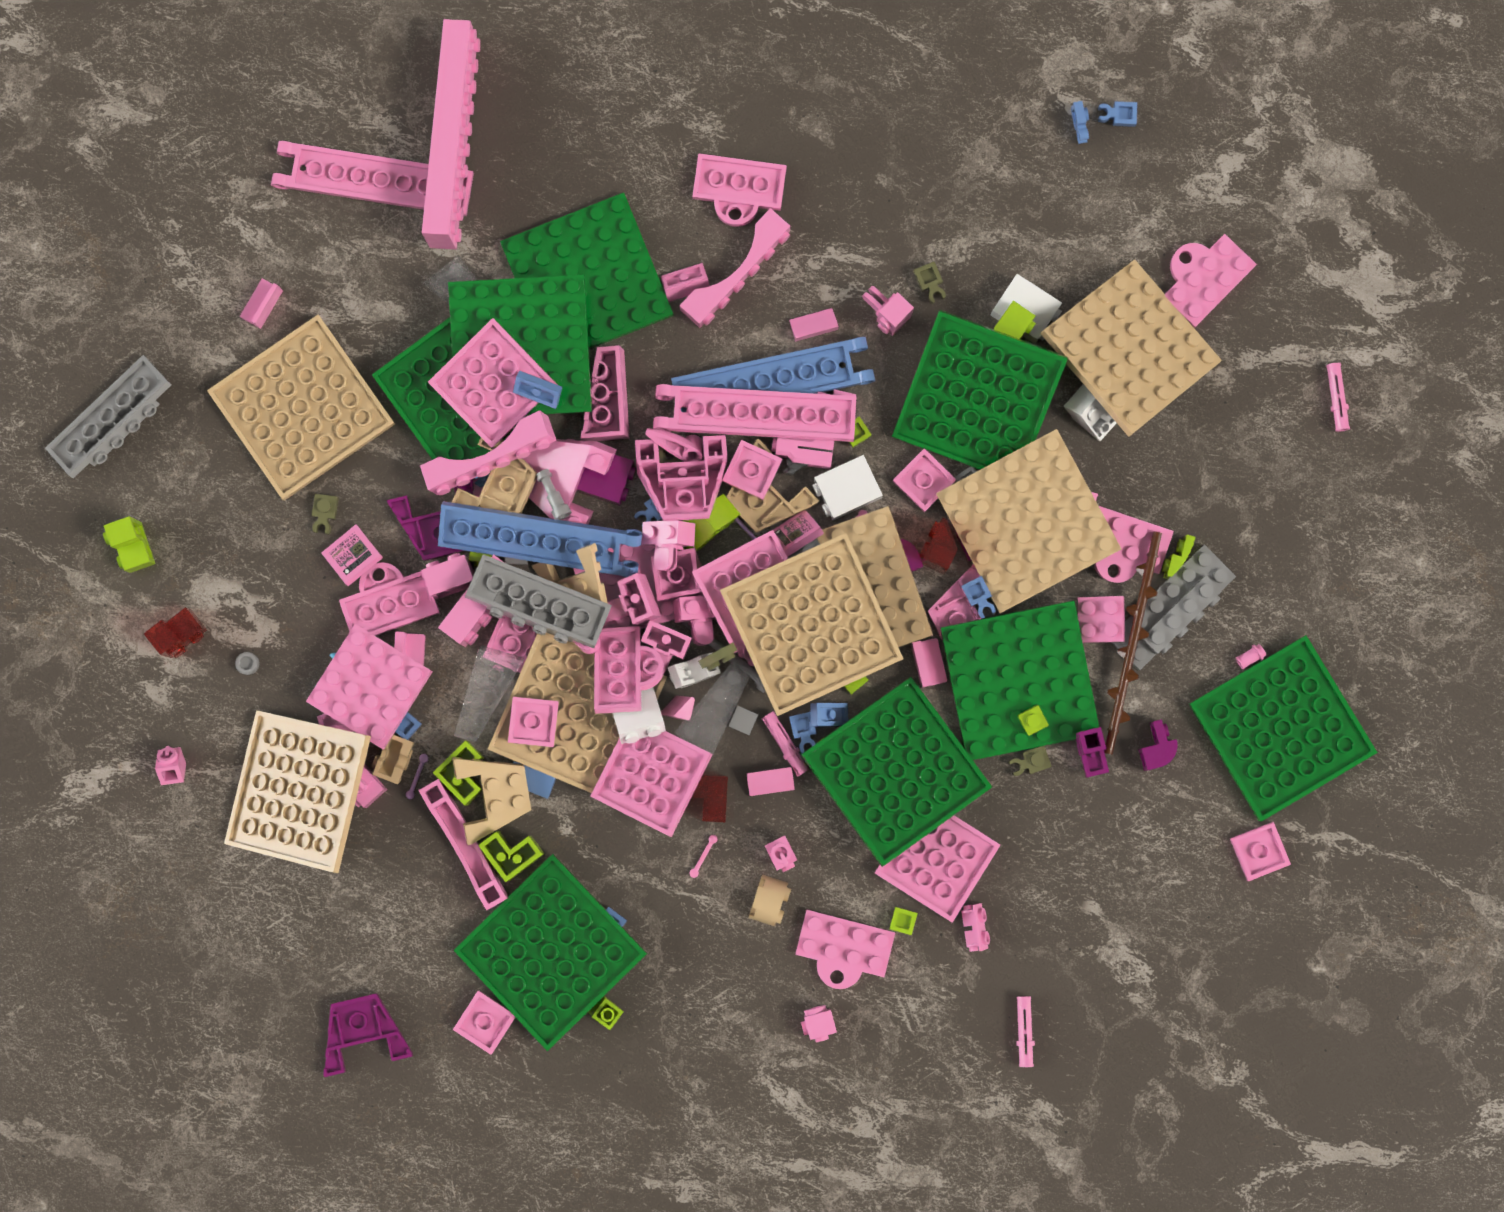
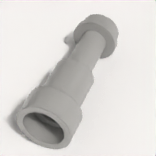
M549 469L538 472L536 474L537 481L542 482L546 489L547 499L553 509L551 513L554 519L561 520L568 517L572 512L568 504L564 503L560 492L556 491L550 479L552 473Z

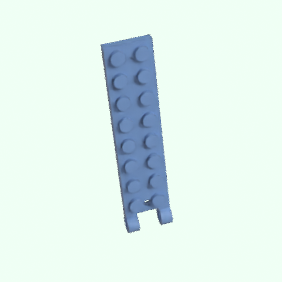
M858 337L847 341L674 377L671 380L673 386L817 394L818 391L828 392L834 389L870 384L875 382L873 369L853 372L849 353L862 352L868 349L866 337ZM843 362L846 366L844 368H840L839 364ZM685 407L681 408V412L687 411Z
M445 501L441 504L438 546L489 555L494 554L495 556L584 570L576 550L596 543L598 550L595 552L596 562H600L601 570L598 572L629 577L638 573L639 564L632 560L621 562L619 561L621 544L630 547L641 545L642 532L639 530H619ZM608 548H612L614 552H609Z

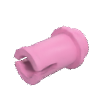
M1260 644L1252 645V649L1236 657V661L1240 668L1244 670L1258 660L1263 661L1266 652Z

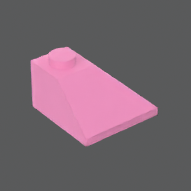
M695 548L677 551V567L671 572L657 570L654 567L655 556H651L658 601H673L680 597L704 596L692 574V571L702 567Z

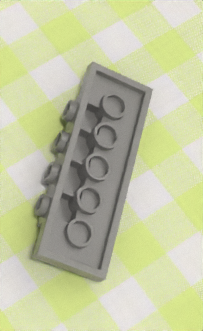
M142 355L45 449L72 478L79 474L89 463L93 466L104 463L107 460V454L113 448L121 447L124 443V438L129 433L136 432L140 428V423L146 417H151L156 413V407L160 405L156 399L172 384Z
M1205 544L1171 578L1166 580L1156 590L1158 592L1157 596L1147 599L1141 627L1149 633V637L1138 640L1133 666L1138 671L1159 652L1162 654L1166 653L1173 646L1170 642L1176 636L1180 639L1189 630L1186 626L1191 621L1194 623L1199 621L1205 615L1202 610L1208 605L1213 607L1221 599L1218 595L1236 577ZM1132 615L1125 620V642H1111L1117 649L1128 646L1134 619Z
M484 554L465 595V598L487 606L486 609L490 610L489 613L494 617L502 618L504 615L511 618V622L517 626L524 627V624L533 627L532 630L537 634L545 635L546 632L552 634L554 639L560 643L566 644L567 641L573 642L574 640L591 648H595L612 606Z

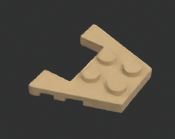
M480 438L478 445L492 451L493 449L497 448L502 442H504V440L501 439L493 448H491L482 438ZM517 458L506 467L491 470L479 497L458 488L451 503L521 514L537 480V472L523 458Z
M759 439L755 441L754 446L772 454ZM770 485L764 500L733 486L727 495V499L741 514L740 517L755 533L819 503V500L806 486L790 502H787L772 485Z
M596 543L576 550L585 570L584 572L560 579L554 565L539 562L532 565V568L539 577L608 604L604 583H600L598 571L601 570L600 562H596L595 552L598 551Z
M460 757L452 758L455 778L457 780L480 776L486 818L463 823L467 845L477 842L531 810L523 764L488 762L478 759L469 760L461 759Z

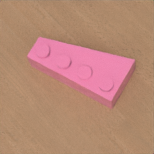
M619 345L597 347L591 383L592 412H585L584 415L585 421L580 437L583 441L630 439L625 354Z

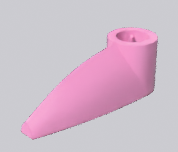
M647 428L645 434L651 440L684 462L702 460L703 440L699 436L689 435L684 438L672 432Z

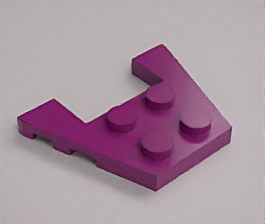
M473 479L464 486L454 487L455 494L458 488L473 494ZM407 495L387 500L388 505L424 561L464 552V550L438 546L441 511L413 518Z
M378 993L331 1004L324 1077L346 1072L341 1048L387 1038L391 1061L413 1056V1052Z

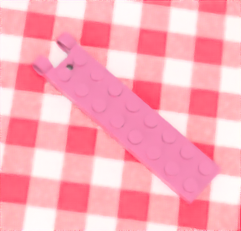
M287 141L278 142L277 154L295 158L291 176L273 173L271 186L275 188L301 190L424 210L429 164ZM306 166L305 171H301L300 168ZM468 170L467 178H464L463 186L466 188L465 199L461 201L464 216H467L474 176L473 171Z
M667 384L656 386L655 398L662 401L675 399L674 418L655 417L653 429L668 432L854 442L856 396L673 386ZM685 407L687 411L681 412V408Z

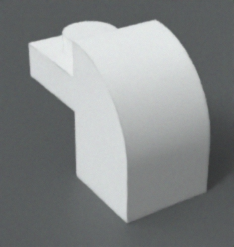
M712 653L700 655L689 661L668 667L670 679L675 689L688 687L721 674L718 666L708 671L707 667L702 669L698 662Z

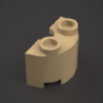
M393 735L385 749H382L381 755L375 756L372 763V768L375 769L372 775L399 784L403 771L407 770L414 742Z
M762 875L748 918L771 926H775L776 923L780 924L784 911L780 910L782 902L788 901L791 889L787 888L788 883Z

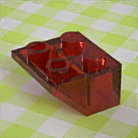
M942 517L940 522L935 521L928 535L932 537L930 543L925 542L919 555L922 557L923 565L945 575L958 548L947 519Z

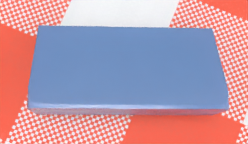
M524 765L528 791L548 799L557 778Z

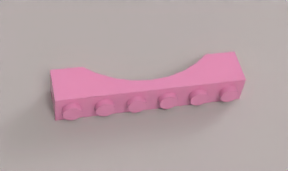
M770 208L755 224L752 247L741 266L723 281L706 288L695 289L681 303L680 311L699 328L703 324L707 326L714 319L715 311L718 308L723 309L729 303L730 299L728 297L733 292L738 293L745 285L743 281L749 275L753 277L760 269L759 264L764 259L767 261L775 253L774 248L779 243L782 245L790 237V225Z
M537 411L520 419L507 439L485 455L466 460L438 457L420 465L427 489L436 495H444L456 486H464L470 483L471 479L486 476L495 468L506 467L517 458H526L530 455V452L537 449H545L550 446V443L557 440L549 417L543 412Z
M437 779L418 790L456 851L485 909L489 910L508 899L507 892L487 857L478 846L479 843L475 842L467 845L463 823L467 822L447 787Z

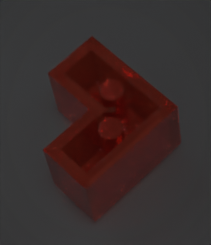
M185 607L169 621L160 620L146 631L144 635L161 656L178 658L186 652L185 648L189 644L199 642L204 637L203 633L207 629L194 612Z
M702 775L691 798H704L703 821L726 823L728 777Z

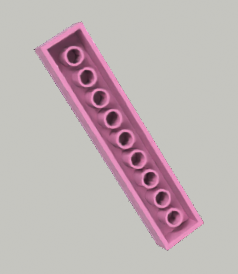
M444 19L422 224V235L430 248L457 250V242H461L459 221H462L464 216L461 201L466 196V188L463 186V181L468 175V166L465 165L466 157L470 155V144L467 141L468 136L472 134V123L469 121L470 115L474 114L472 94L476 93V81L474 80V73L478 72L476 52H480V39L477 38V31L473 29L469 20Z

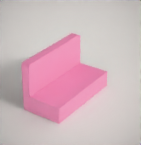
M262 278L239 317L261 329L283 290L277 284H272Z
M395 632L394 648L424 666L426 636L424 634Z
M938 639L912 642L911 648L921 688L947 682Z

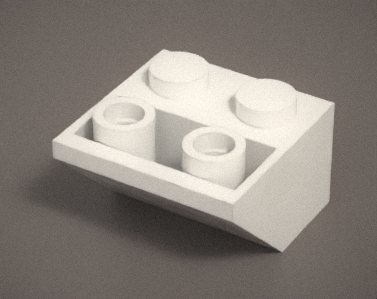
M1084 384L1064 405L1071 417L1098 441H1101L1116 424V421Z

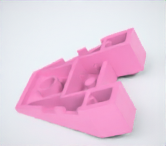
M703 436V461L659 463L658 444L653 440H635L637 475L663 521L709 519L727 469L726 436Z
M556 439L557 441L550 443L549 447L541 450L537 449L530 452L528 457L523 458L537 473L545 469H549L552 473L550 479L556 491L560 492L564 503L568 504L572 512L568 517L561 520L589 525L593 511L572 503L584 468L586 467L605 475L610 469L617 449L597 441ZM536 480L529 498L549 518L554 519L551 513L553 509L547 499L546 489L542 482Z

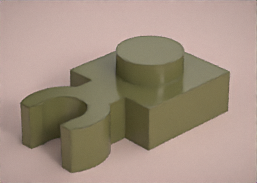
M933 261L914 269L913 273L921 291H929V302L931 304L935 303L933 295L936 293L940 294L942 300H944L946 297L945 291L938 287V285L943 283V280L935 262Z
M315 494L312 516L318 517V520L313 524L312 529L314 533H318L319 526L325 525V534H330L331 526L328 522L329 519L336 520L338 497Z
M1045 746L1023 752V760L1015 758L1008 762L1009 765L1013 763L1019 765V770L1012 773L1013 776L1021 775L1024 769H1028L1029 774H1033L1052 767Z

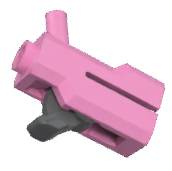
M773 438L771 452H776L775 455L780 458H787L788 467L783 470L784 475L792 476L800 468L806 466L830 470L834 441Z

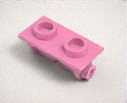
M982 903L973 905V909L972 905L963 906L961 911L964 927L972 926V930L964 931L966 946L969 947L970 952L988 949L990 936L985 929L986 911L982 908Z

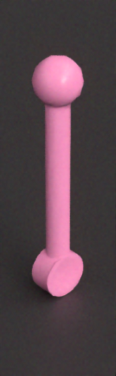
M716 835L709 837V843L695 868L690 870L691 877L696 878L698 876L700 866L712 845L718 840Z

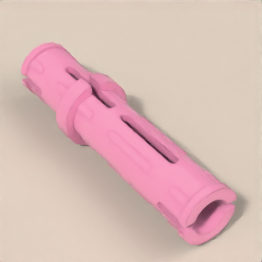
M1331 363L1326 365L1332 400L1330 409L1334 414L1335 431L1350 430L1347 414L1349 405L1346 404L1341 363Z
M773 711L762 718L763 722L782 750L783 758L788 760L796 776L798 777L807 772L809 767L800 755V749L796 748L775 712Z
M1018 996V1041H1016V1046H1019V1067H1034L1033 1046H1035V1041L1032 1040L1031 996ZM1024 1009H1025L1026 1029H1024V1012H1023ZM1024 1034H1026V1047H1027V1053H1026V1054H1025V1039H1024Z

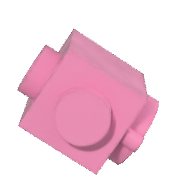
M166 746L162 750H158L155 770L160 784L167 785L184 782L186 761L181 747L172 748Z
M785 835L765 845L776 870L781 869L782 872H785L795 867L793 862L797 861V858Z
M826 1005L804 1011L805 1021L801 1022L804 1036L809 1034L810 1040L815 1039V1042L829 1039L828 1035L837 1033L831 1009H826Z

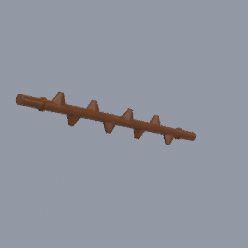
M1153 531L1149 552L1147 553V561L1136 567V571L1143 576L1137 604L1127 606L1126 611L1134 619L1128 646L1119 648L1117 651L1124 659L1119 686L1108 689L1107 692L1115 700L1109 729L1107 728L1106 750H1104V753L1110 755L1113 754L1117 733H1119V724L1130 721V716L1123 710L1128 683L1139 678V675L1132 669L1138 640L1149 637V633L1141 625L1147 599L1153 598L1158 594L1150 585L1156 559L1159 557L1157 554L1162 537L1160 532Z

